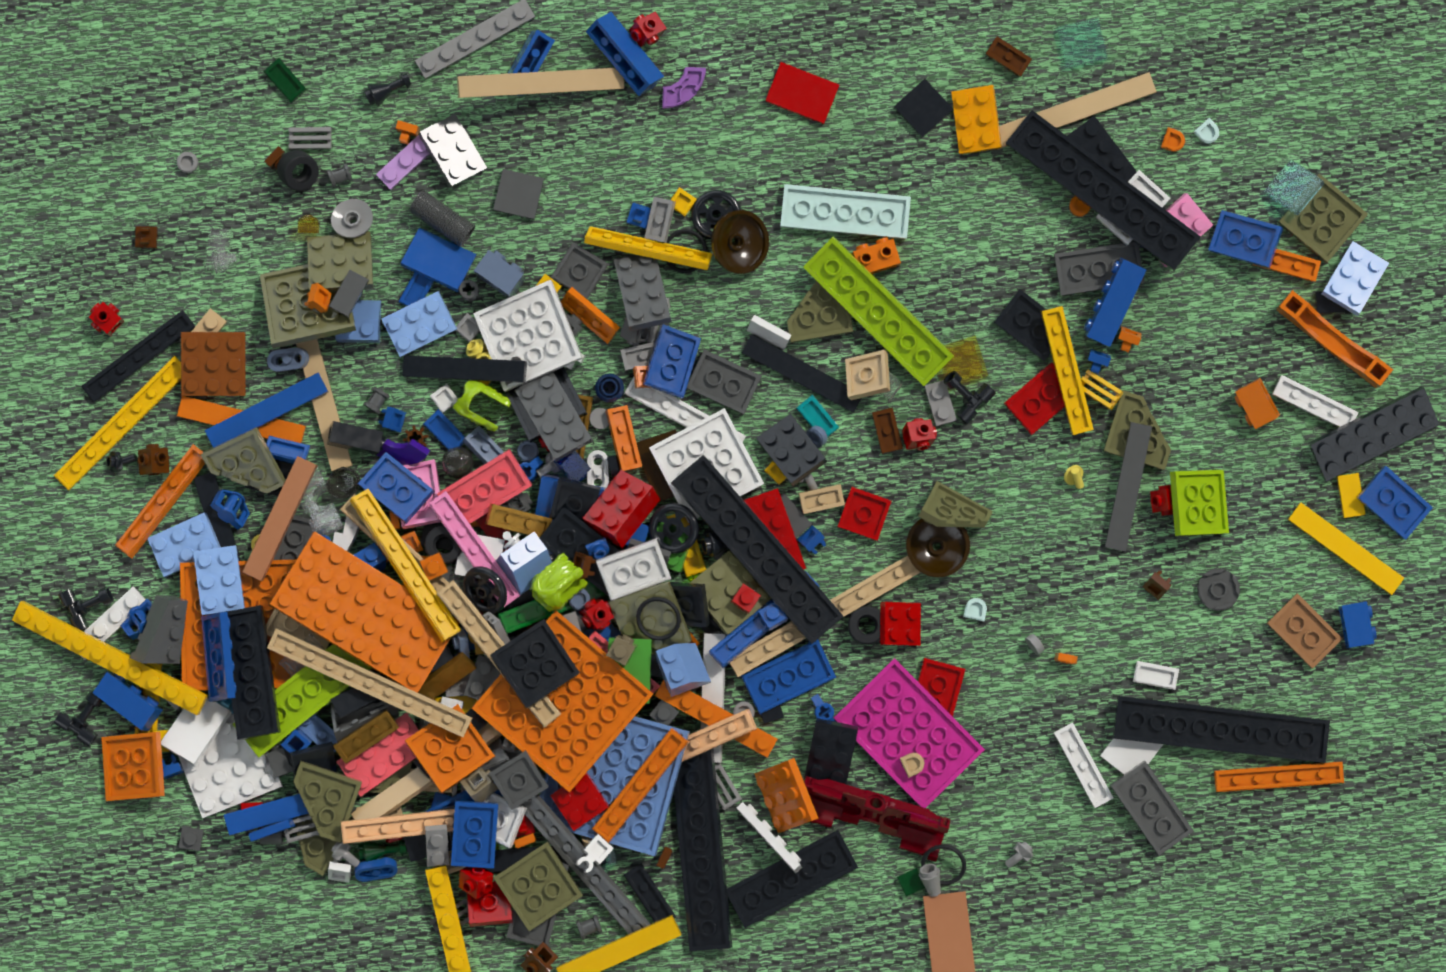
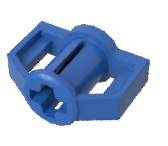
M537 456L530 463L524 462L520 464L530 482L535 480L537 476L536 470L542 467L544 462Z
M223 489L218 491L210 505L218 512L217 515L222 521L230 523L237 530L244 526L250 514L245 498L240 493ZM226 495V496H227V500H226V502H225V504H224V506H223V505L220 504V503L222 502L224 496ZM239 508H240L241 514H240L239 518L237 519L236 513L238 512V510H239Z
M146 599L140 606L130 609L127 615L128 618L120 625L133 640L137 639L140 633H143L145 624H147L146 612L152 606V602L149 599ZM134 624L138 628V631L134 632L131 628Z
M819 694L810 698L816 707V718L835 722L833 719L834 709L830 704L824 703Z

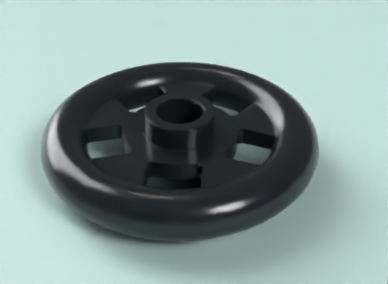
M711 190L703 193L695 201L691 211L692 223L699 234L711 239L713 231H710L711 225H716L722 216L731 211L741 210V207L736 198L730 193L722 190ZM713 199L715 204L707 208L704 203ZM723 200L730 204L727 210L720 205ZM714 211L720 212L721 215L719 218H714L712 216ZM706 213L707 222L701 223L700 214Z
M669 503L659 507L649 521L651 540L657 538L660 548L671 551V554H680L687 551L693 546L698 537L699 525L695 514L688 507L679 503ZM674 511L676 518L667 519L666 513ZM685 516L690 523L687 527H684L681 521ZM658 522L664 523L663 532L657 531ZM671 525L676 526V532L672 533L670 531ZM685 533L688 538L682 543L678 538ZM665 536L673 539L671 545L663 542Z
M477 566L471 568L465 574L463 580L464 593L476 609L482 613L491 612L495 614L504 608L507 601V590L504 582L496 572L487 567ZM480 575L482 580L477 582L475 576ZM472 586L475 587L476 594L473 593ZM494 594L498 597L497 602L492 599ZM481 599L487 601V605L483 604Z

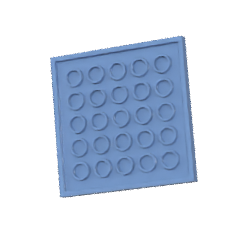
M635 716L588 770V774L610 806L671 728L687 740L690 731ZM685 748L609 842L610 844L652 856L657 855ZM546 773L544 779L549 787L540 793V797L571 833L593 839L597 833L592 828L606 810L578 830L573 831L550 796L562 788V786Z

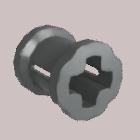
M347 163L343 167L332 171L330 169L327 170L333 188L336 187V184L344 181H353Z
M465 280L460 284L459 292L465 300L473 301L479 295V288L474 281ZM469 285L472 289H475V291H471V295L464 292Z
M374 386L372 395L363 405L379 414L381 412L379 409L390 396Z
M593 915V918L583 922L576 921L582 940L586 939V936L603 932L597 915Z

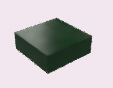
M917 868L897 876L905 896L925 888Z

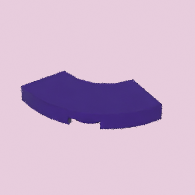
M387 439L382 446L383 450H380L377 456L381 458L387 452L400 464L411 465L425 459L430 450L414 439L408 443L401 444Z

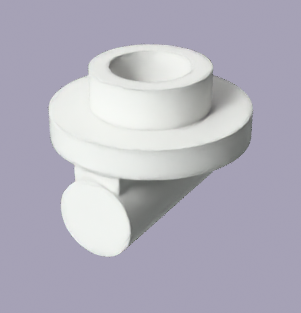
M504 532L503 538L509 542L503 548L506 550L508 547L511 548L520 541L518 537L521 534L518 532L512 538L510 532Z

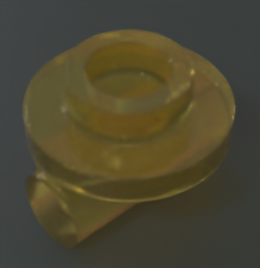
M305 215L299 218L298 233H319V220L312 215Z

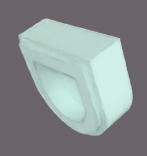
M1209 118L1193 133L1201 142L1211 144L1217 140L1219 128Z
M979 598L969 600L965 606L963 617L984 622L987 611L985 602Z

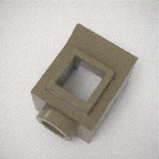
M480 767L467 779L460 781L475 802H483L498 790L489 774L491 772L489 769L485 772Z

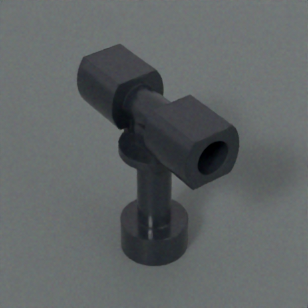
M952 371L945 377L943 383L949 389L955 388L964 397V405L956 415L964 423L969 424L978 414L975 410L982 403L987 404L996 392L986 383L977 391H969L961 383L962 377L956 371Z
M108 587L98 590L97 596L84 602L81 599L77 600L73 589H68L58 594L63 607L68 608L72 618L69 619L71 625L82 631L89 627L84 616L87 614V609L100 603L106 606L114 602L113 595Z
M92 690L86 696L88 703L79 716L74 715L72 718L62 711L53 722L63 730H70L78 735L77 739L87 746L92 745L98 734L87 728L89 724L86 720L95 706L100 707L103 703L100 698L93 694Z

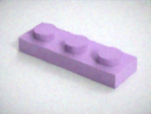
M419 135L376 174L390 190L398 185L430 155Z

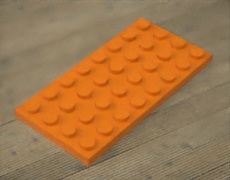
M315 531L269 603V606L387 678L417 693L450 640L441 641L405 586ZM453 617L459 625L460 622L455 617Z

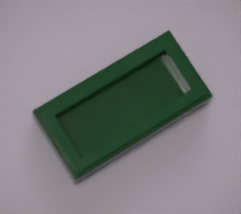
M280 58L263 71L290 103H293L307 90Z

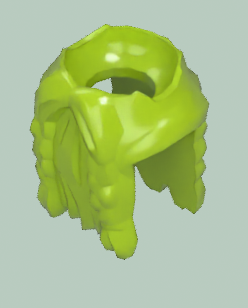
M466 382L464 394L461 398H458L452 408L471 422L484 426L490 431H496L499 426L470 411V403L479 393L488 396L507 408L511 405L510 400L483 382Z
M562 553L557 556L554 562L546 566L541 573L536 574L532 578L530 590L532 589L534 599L551 612L561 610L568 600H571L574 595H577L579 591L587 586L588 582L585 579H579L583 575V570L580 567L574 566V563L568 561V557Z

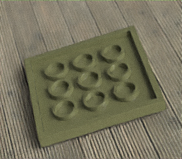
M308 264L260 274L270 341L273 349L356 331L353 311L348 318L328 307L327 312L320 313L315 308L309 309L304 305L308 301L307 293L309 292ZM337 292L331 294L329 305L331 304Z

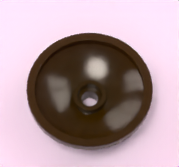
M735 210L722 216L716 223L711 238L714 257L725 270L732 273L745 274L757 269L765 260L769 249V235L763 221L756 214L746 210Z
M921 518L911 527L907 535L906 552L912 565L922 574L936 578L946 577L957 572L965 564L970 552V539L964 527H937L926 523ZM933 544H940V550H934Z

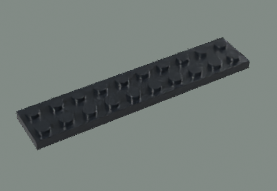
M1031 110L1006 142L1007 146L1173 271L1177 269L1201 238V236L1033 110Z
M704 454L671 482L674 488L781 609L810 645L844 617Z
M1117 696L1113 739L1326 763L1330 720Z
M711 749L681 762L674 788L689 951L733 948L714 750Z

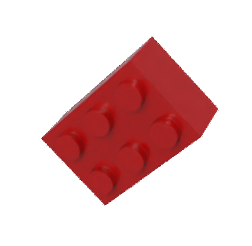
M620 470L585 514L583 520L602 537H605L606 540L623 548L660 501V498L653 486Z

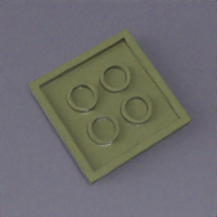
M1318 174L1279 220L1278 224L1324 262L1328 263L1368 213L1321 174Z
M370 231L356 238H345L339 234L307 237L309 292L311 284L319 283L331 293L337 292L349 270L369 279L365 289H374Z
M730 551L690 582L705 584L708 614L726 635L730 634L771 600ZM743 583L761 595L749 614L731 603V600Z
M670 581L609 601L621 635L625 634L631 638L650 639L640 631L636 622L637 610L645 600L652 597H662L676 605L681 616L680 627L676 634L669 639H652V654L656 653L659 649L673 644L689 643L692 640ZM651 602L641 612L642 626L652 635H667L676 625L674 610L664 602Z
M548 841L493 877L528 931H531L583 896Z

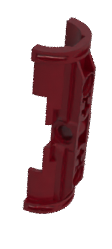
M805 776L804 783L818 816V819L810 822L831 828L834 818L858 825L859 820H864L880 825L878 832L901 838L900 849L924 855L929 848L942 844L944 834L948 833L951 819L938 816L927 808L830 779L817 780ZM940 849L931 852L927 860L936 862Z

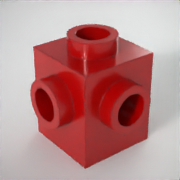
M655 11L647 16L642 14L633 20L634 24L629 31L633 40L642 47L646 44L649 46L655 44L667 28Z
M105 302L97 303L90 310L91 315L89 318L93 321L91 325L99 333L103 330L111 336L125 321L118 315L120 310L111 302L109 305Z
M914 419L911 422H907L902 429L906 450L917 448L918 450H926L931 447L937 437V431L935 426L932 425L931 419Z
M1171 485L1158 486L1157 491H1150L1152 513L1161 512L1162 516L1173 515Z
M593 598L584 604V609L578 611L582 616L581 620L584 625L589 629L602 630L609 626V621L614 618L611 613L610 604L607 601H603V599Z
M465 867L460 870L459 888L475 899L492 891L493 873L486 868Z

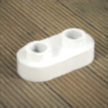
M595 450L587 458V484L594 485L596 479H601L602 485L599 487L606 489L609 485L607 455L603 451ZM601 458V465H595L594 460Z

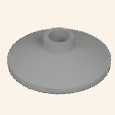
M348 199L339 203L331 215L333 229L337 234L345 238H356L365 234L373 222L371 208L367 203L359 199ZM351 220H357L355 223L350 224Z

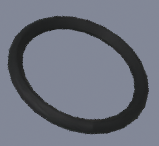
M677 230L667 239V243H670L679 234H692L700 240L703 251L708 252L704 238L693 230ZM665 261L672 270L679 273H691L699 269L694 267L681 269L674 266L671 262Z
M652 597L645 600L639 606L636 622L638 628L646 637L653 640H666L674 636L678 631L681 616L676 605L670 600L662 597ZM660 601L672 607L676 614V625L669 634L655 636L644 629L640 616L647 604Z
M946 844L935 845L929 848L922 857L921 867L926 865L925 862L928 855L938 849H948L955 852L962 862V869L959 875L952 880H940V885L954 884L963 877L966 871V860L957 848Z

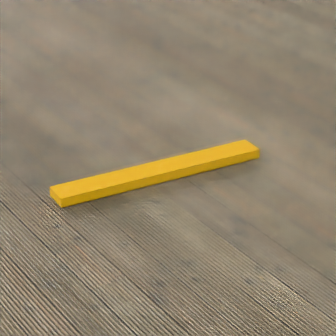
M174 356L53 475L68 491L181 381V361Z
M367 489L349 500L441 641L444 642L462 631L436 594V590L370 490Z

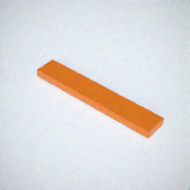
M182 396L177 416L216 425L243 410ZM275 419L259 427L258 430L263 438L268 439L269 436L302 443L306 426Z
M194 444L190 447L115 546L130 558L135 556L205 465L201 456L202 450Z
M671 728L592 830L609 843L689 741Z
M1343 762L1214 771L1215 792L1344 783Z

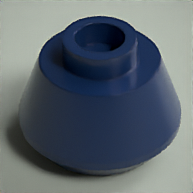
M608 373L598 378L595 384V391L602 401L615 402L623 395L624 384L619 376Z

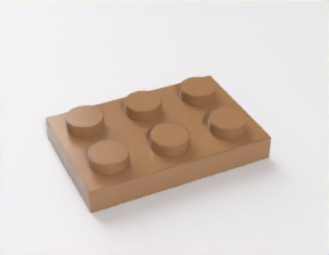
M1298 593L1266 623L1311 669L1343 639Z

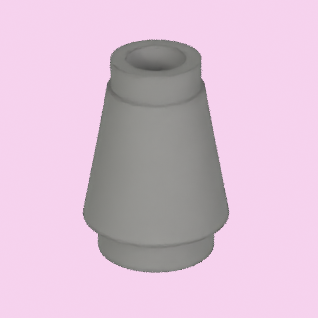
M935 864L922 866L919 873L922 883L929 896H938L941 893L939 868Z

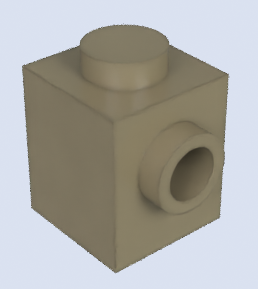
M625 634L623 636L618 635L606 655L625 666L638 645L634 644L635 640Z

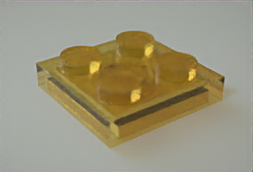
M976 335L944 345L954 355L941 369L944 379L952 371H956L962 377V384L989 376Z

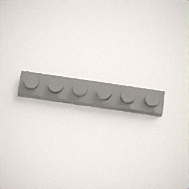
M521 0L416 59L415 62L424 78L428 79L533 20L535 15L527 1Z

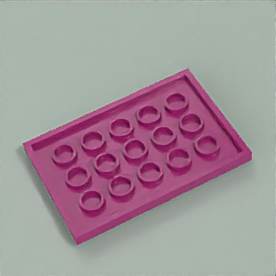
M895 658L834 717L839 723L859 726L856 741L923 808H926L985 750ZM913 752L918 753L924 759V768L918 774L908 778L900 757Z

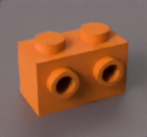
M888 237L877 240L876 244L868 246V244L855 247L856 250L852 253L871 274L901 265L894 239L888 240Z
M1261 378L1235 391V400L1238 406L1244 408L1247 423L1250 426L1253 425L1255 429L1280 416Z

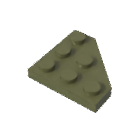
M817 281L787 321L788 331L791 334V343L853 332L850 313Z
M1122 390L1123 395L1119 399L1103 452L1123 458L1131 422L1152 426L1144 464L1165 470L1171 448L1162 435L1161 429L1154 416H1152L1144 397Z
M257 427L201 454L210 473L217 476H225L230 478L231 481L245 486L249 485L258 488L259 491L269 493L282 487L286 481Z
M937 481L918 517L922 518L926 523L937 527L985 528L993 511Z
M300 761L293 782L301 795L305 807L319 835L341 843V821H349L362 781Z
M309 813L298 817H294V819L309 815ZM312 819L295 824V828L314 822ZM313 827L299 831L297 836L317 831V829ZM320 835L299 840L305 866L324 876L330 862L334 860L331 850L337 842Z

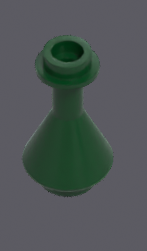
M401 839L399 844L382 845L373 841H364L363 844H358L360 861L365 862L377 860L388 853L400 852L401 856L407 853L405 841Z

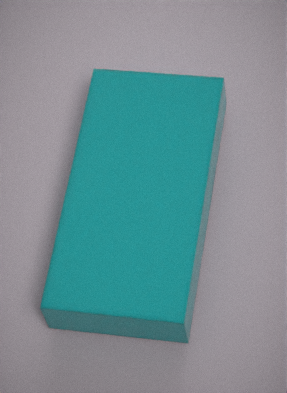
M813 395L796 407L811 427L820 426L825 430L827 437L839 428Z

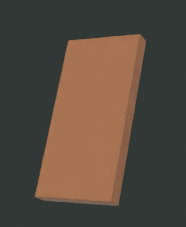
M966 891L939 894L935 897L923 896L932 972H975Z

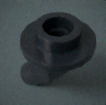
M112 451L106 458V465L110 468L111 472H119L123 469V465L136 462L138 458L135 453L121 457L120 452Z

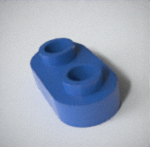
M389 857L368 862L362 861L354 868L355 878L362 882L393 877L398 871L397 862Z

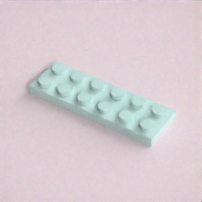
M785 184L780 227L907 240L911 197Z

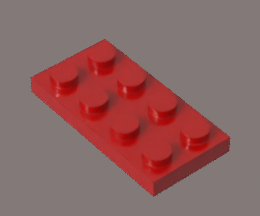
M777 488L743 500L802 569H806L779 489Z

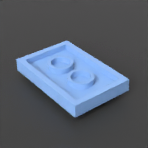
M1352 241L1321 294L1358 316L1389 263Z
M439 291L382 318L399 357L457 330Z
M205 512L148 538L163 577L179 572L180 563L195 562L193 551L221 548L208 515Z
M237 546L193 551L202 615L245 608Z

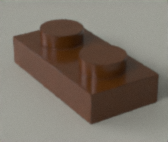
M998 36L985 54L1020 78L1032 61V58Z
M893 407L872 412L881 453L885 454L903 449Z

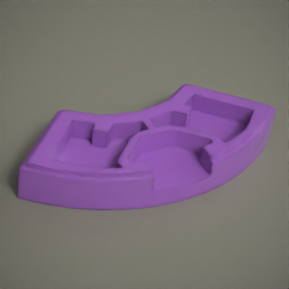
M685 67L683 76L678 82L671 86L663 87L662 109L678 107L692 99L703 84L706 68Z

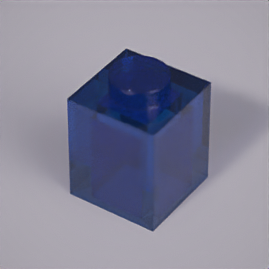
M576 451L557 462L553 461L568 479L574 481H582L591 469Z

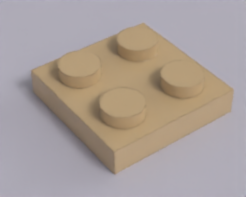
M885 350L845 359L847 394L850 400L890 391L888 353Z

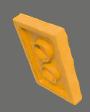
M994 85L951 91L959 154L1002 148Z

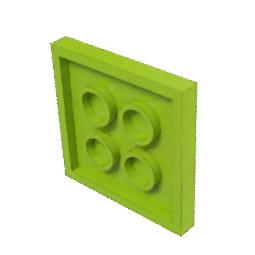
M1224 470L1170 472L1175 536L1229 533Z

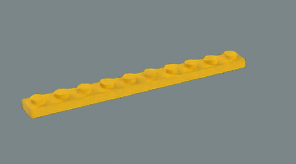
M20 601L12 621L195 715H200L208 697L207 694L146 663L133 660L125 652L25 601Z

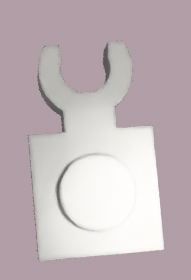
M597 834L582 850L586 856L579 858L575 865L579 866L582 862H586L587 868L584 870L586 874L592 870L593 862L597 865L601 864L614 848Z

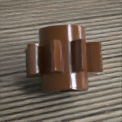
M413 425L412 431L405 430L408 436L403 439V442L411 441V438L417 433L421 437L418 443L427 447V444L424 442L425 439L430 437L429 435L422 434L425 430L424 427L417 430L416 426Z

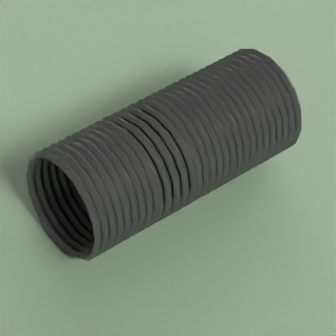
M422 190L417 195L409 208V212L421 219L428 226L430 225V227L456 243L459 247H462L467 242L475 229V225L465 219V217L463 218L459 213L457 214L455 210L453 211V209L439 201V199L437 200V198L425 190Z

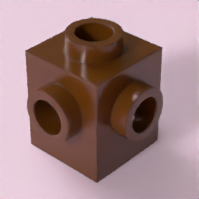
M148 444L146 449L138 450L139 474L161 475L170 473L168 448H159V444Z
M542 942L536 949L531 947L523 955L526 960L520 966L526 972H550L553 969L551 964L558 956Z

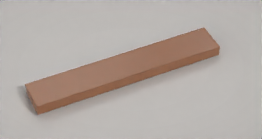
M297 456L242 571L243 573L263 582L318 465Z

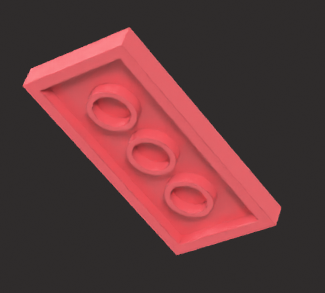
M508 449L439 491L437 495L439 496L446 491L470 524L488 513L490 503L500 506L531 487L532 483L511 450Z
M408 712L395 720L399 725L397 730L345 764L342 758L336 761L346 776L362 781L358 792L360 797L416 759L405 743L407 738L419 731V728Z

